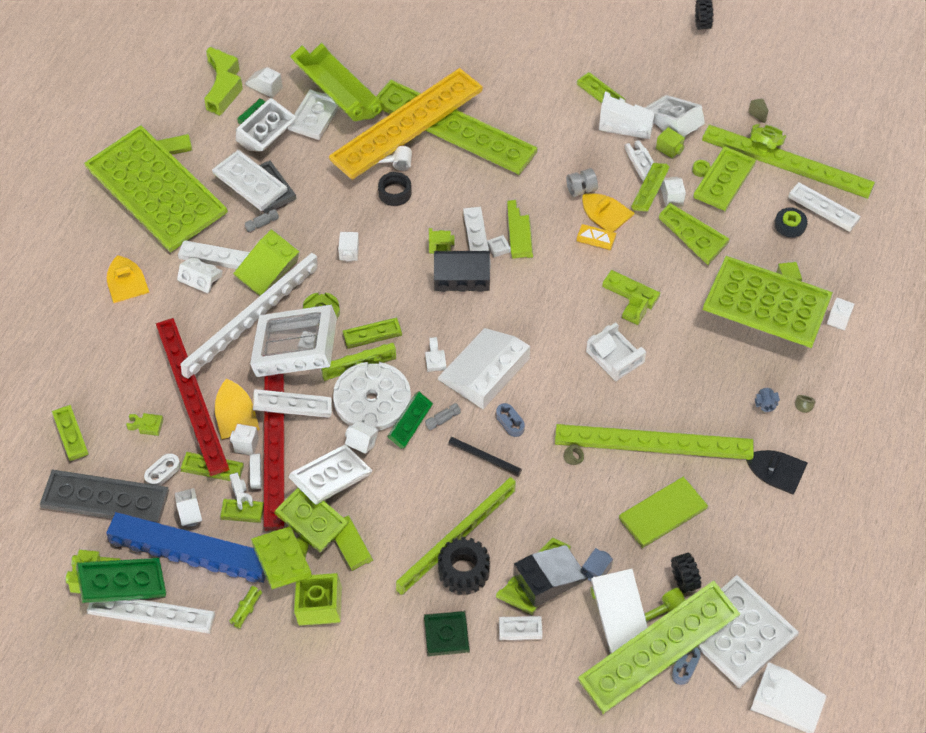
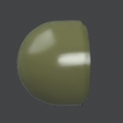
M798 395L795 400V406L799 411L807 413L813 410L816 401L812 397Z
M571 445L564 451V460L568 464L577 465L583 462L584 453L579 446ZM573 452L579 455V459L574 457Z

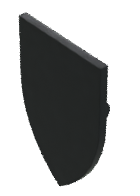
M773 450L753 452V460L746 459L749 468L760 480L792 495L795 494L808 462Z

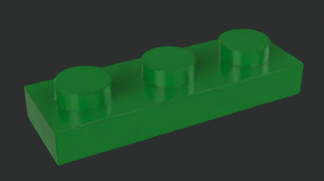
M420 391L416 392L387 437L399 448H405L433 403Z

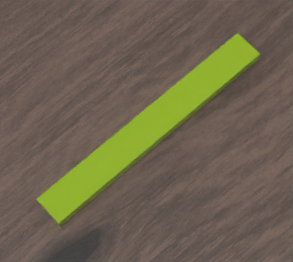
M512 477L507 479L396 581V591L401 595L408 591L438 563L440 550L442 547L445 548V544L448 541L453 543L455 538L461 540V537H466L515 492L516 481Z

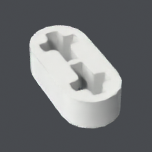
M250 454L251 489L262 488L261 454Z

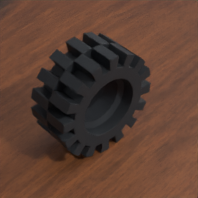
M696 0L695 23L697 29H711L714 22L712 0Z
M689 552L672 557V573L675 576L674 579L677 581L676 584L679 586L680 591L687 593L700 589L702 585L701 576L699 575V569H697V563L694 562V557Z

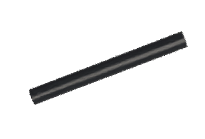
M451 437L449 440L450 445L519 476L522 472V468L454 437Z

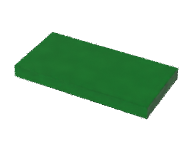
M160 558L79 562L76 564L82 603L165 598L167 594Z

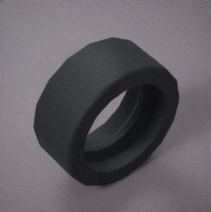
M400 172L384 174L378 182L379 198L382 202L391 206L405 204L412 195L411 180L407 175ZM391 184H400L405 187V190L398 194L388 193L384 189Z

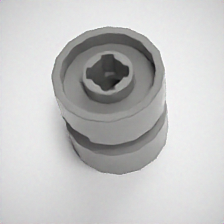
M592 168L582 170L580 174L575 172L566 176L567 187L572 197L583 195L584 191L590 193L598 189L597 177Z

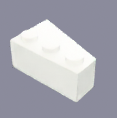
M605 92L601 106L599 130L650 139L655 112L636 104L632 106L625 103L624 99H615L610 97V93Z

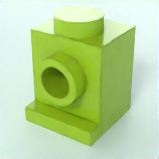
M429 228V254H434V251H451V246H455L454 235H451V231H432V228Z

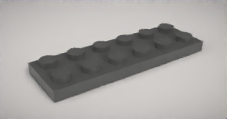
M52 469L40 501V506L45 509L113 519L115 512L160 523L169 488Z

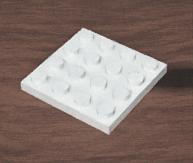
M736 575L721 590L739 611L740 616L697 646V648L737 687L741 688L793 641L799 632Z

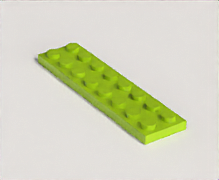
M713 580L580 675L578 680L601 712L605 714L738 618L740 613Z

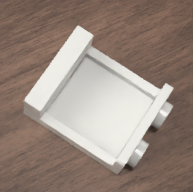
M617 323L606 326L597 335H592L587 341L586 352L615 381H618L643 364L646 357V351L642 347L636 349L618 331L619 325ZM607 331L617 345V348L602 359L592 345V342Z

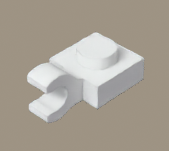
M437 337L429 338L430 352H425L427 372L443 371L446 369L444 350L438 351Z
M238 473L231 474V486L238 508L240 510L243 509L242 502L244 501L249 502L250 507L253 506L251 495L244 493V491H247L244 479L240 480Z

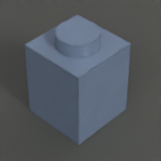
M595 548L582 566L583 571L588 576V580L591 581V578L607 575L612 568L613 558L607 552Z

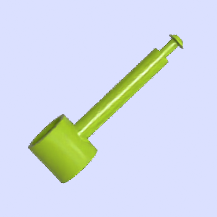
M674 588L666 592L661 598L663 601L662 605L644 613L646 622L665 612L669 613L683 603L686 599L680 589Z

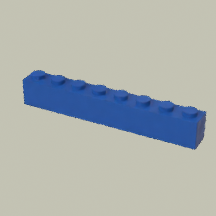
M115 512L106 532L109 542L116 547L124 546L135 552H147L154 557H166L173 562H185L192 567L201 566L211 572L220 571L231 577H243L253 583L257 581L264 583L266 578L252 547Z

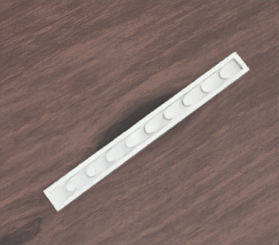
M313 253L309 254L181 363L182 375L188 379L193 374H196L218 352L223 351L245 329L250 328L259 318V315H265L272 306L278 304L280 299L285 295H289L293 288L300 285L307 276L313 274L318 267L317 256Z

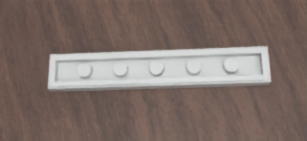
M139 599L89 603L87 613L91 615L209 634L215 618L214 611Z

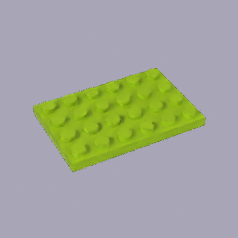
M725 256L702 310L812 348L833 292Z

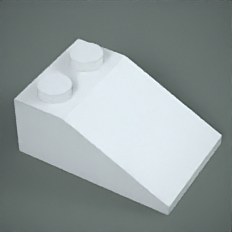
M665 95L645 107L655 112L654 123L664 131L669 127L683 137H686L687 134L696 131L705 124L702 105Z
M768 662L751 710L806 733H814L827 696L789 670Z

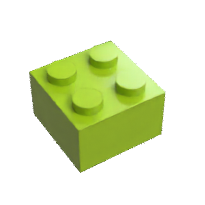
M338 573L312 575V577L296 582L294 613L299 626L341 622L342 585Z

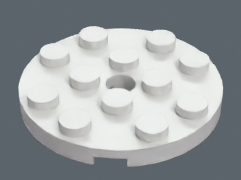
M364 362L349 368L338 378L334 386L333 401L335 410L339 417L350 426L360 421L377 430L389 428L395 425L411 400L410 386L406 377L397 368L381 362L379 364ZM374 393L377 397L376 399H367V395Z

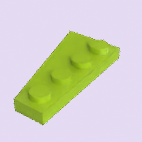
M671 203L659 214V219L707 265L729 243L730 238Z
M552 537L538 552L565 545L571 550V546ZM514 576L503 589L496 593V598L531 615H534L538 606L534 608Z

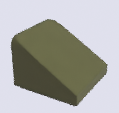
M764 99L751 100L749 113L765 123L769 110Z

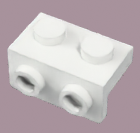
M191 257L180 264L177 280L205 293H209L212 283L222 277L223 271L214 265L206 264L198 258Z

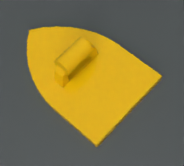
M587 193L582 196L585 213L591 221L604 230L615 232L635 214L619 201L609 196L595 193Z
M117 255L107 271V284L113 303L150 293L140 267L130 259Z
M225 379L215 399V415L221 439L230 438L232 431L236 430L237 424L257 427V431L260 430L249 395L238 384Z

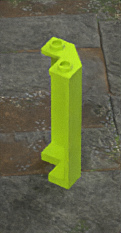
M322 42L311 53L301 45L290 56L294 63L354 122L373 119L386 107L380 98L376 97L340 63Z

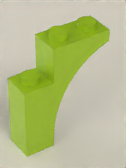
M209 47L206 50L208 63L214 68L217 75L215 83L205 96L204 101L206 110L221 116L243 90L241 77L236 75L240 71L239 61L233 55Z

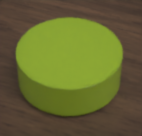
M705 160L695 161L692 168L693 174L698 177H705L710 169V164Z

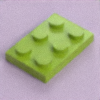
M299 487L275 510V514L289 527L291 526L297 534L319 553L348 525V521L325 501L315 504Z
M291 526L251 538L252 546L271 589L312 577L311 570Z

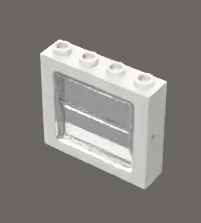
M332 305L259 315L250 362L256 377L330 367L337 321Z

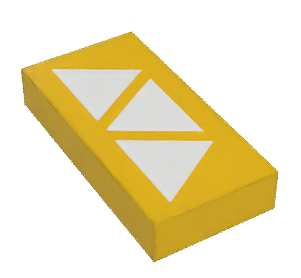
M582 224L576 241L612 250L617 233Z

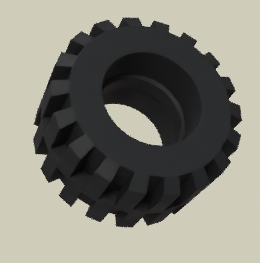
M461 537V540L455 538L453 543L448 541L445 544V548L442 547L438 555V574L440 581H443V586L445 588L449 586V591L454 592L456 590L460 595H462V592H466L468 595L471 594L472 590L474 592L479 591V586L484 587L490 573V556L487 554L486 547H482V543L479 541L475 543L473 538H470V540H466V537ZM466 560L472 562L475 567L469 571H459L453 565L458 561Z

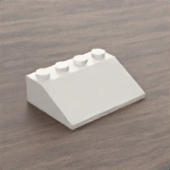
M484 328L441 373L438 380L484 409L530 359V346L515 336Z

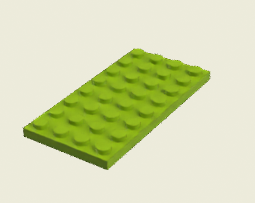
M142 125L84 162L85 167L170 253L181 246L183 241H188L228 213L227 208Z

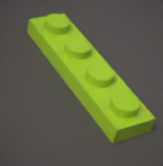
M394 343L383 344L370 350H363L357 354L331 360L330 367L321 368L323 380L326 381L339 377L346 370L360 363L379 364V362L385 363L395 360Z

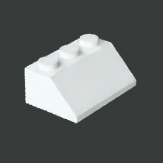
M270 98L236 129V142L248 151H263L297 120V117Z

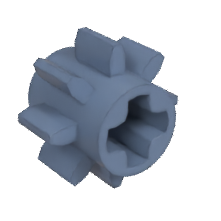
M771 388L759 390L755 399L756 407H761V410L764 412L775 410L780 401L778 392L774 393Z

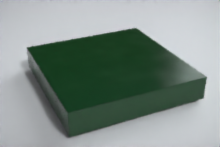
M466 611L424 614L427 656L470 653Z

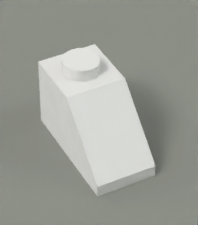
M268 67L255 72L245 82L246 86L271 98H274L283 88L281 74Z
M679 177L664 178L660 188L665 206L669 203L676 207L684 206L686 191L682 179Z
M195 489L176 492L175 499L182 526L192 527L202 521Z

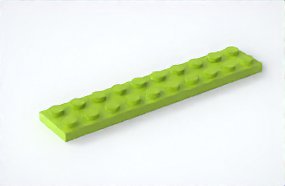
M390 80L376 97H379L386 106L383 111L391 114L421 93ZM454 110L425 130L519 175L535 156L538 147L458 110Z

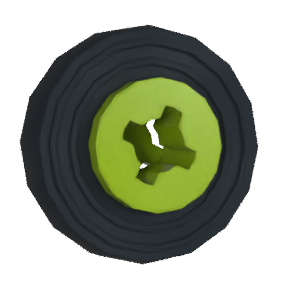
M790 207L781 209L774 221L775 228L781 235L793 238L802 235L808 224L807 217L801 210Z

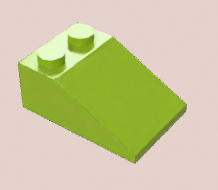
M271 229L259 240L233 275L261 296L297 263L300 251Z

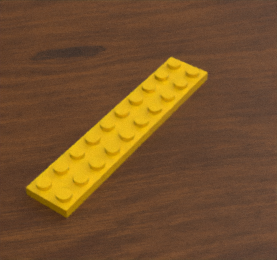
M458 68L330 154L329 160L353 180L396 151L399 146H403L481 93L483 86L461 68Z

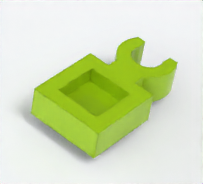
M143 413L142 418H140L136 414H129L130 421L135 422L127 423L126 426L128 430L132 431L139 428L140 434L159 436L164 419L163 415Z

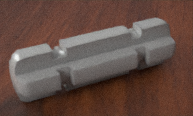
M273 209L268 211V214L264 213L253 218V221L245 222V228L248 232L255 230V227L258 229L270 223V220H277L279 216L277 211Z
M454 403L449 406V409L445 408L435 414L434 418L426 419L425 424L429 430L437 427V424L441 425L450 420L452 416L455 417L460 414L461 409L458 404Z

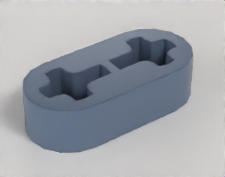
M500 404L496 409L497 420L509 435L513 437L521 436L525 430L523 419L510 404ZM502 411H504L505 413L508 412V417H507L506 414H502V415H501V412H502Z
M697 647L676 662L672 672V679L675 683L685 685L690 681L701 655ZM693 653L694 655L690 662H686L687 655ZM682 668H686L685 675L683 677H679V673L682 671Z

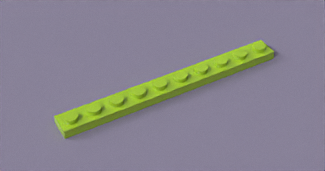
M710 124L702 138L704 142L721 148L726 146L761 162L867 199L875 184L874 181L779 148H768L764 143L753 142L750 138Z
M556 424L555 445H577L579 447L753 460L754 439Z

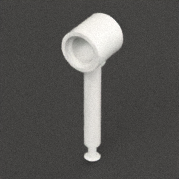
M399 146L393 155H388L378 163L393 162L395 169L406 171L411 167L412 151L406 146Z

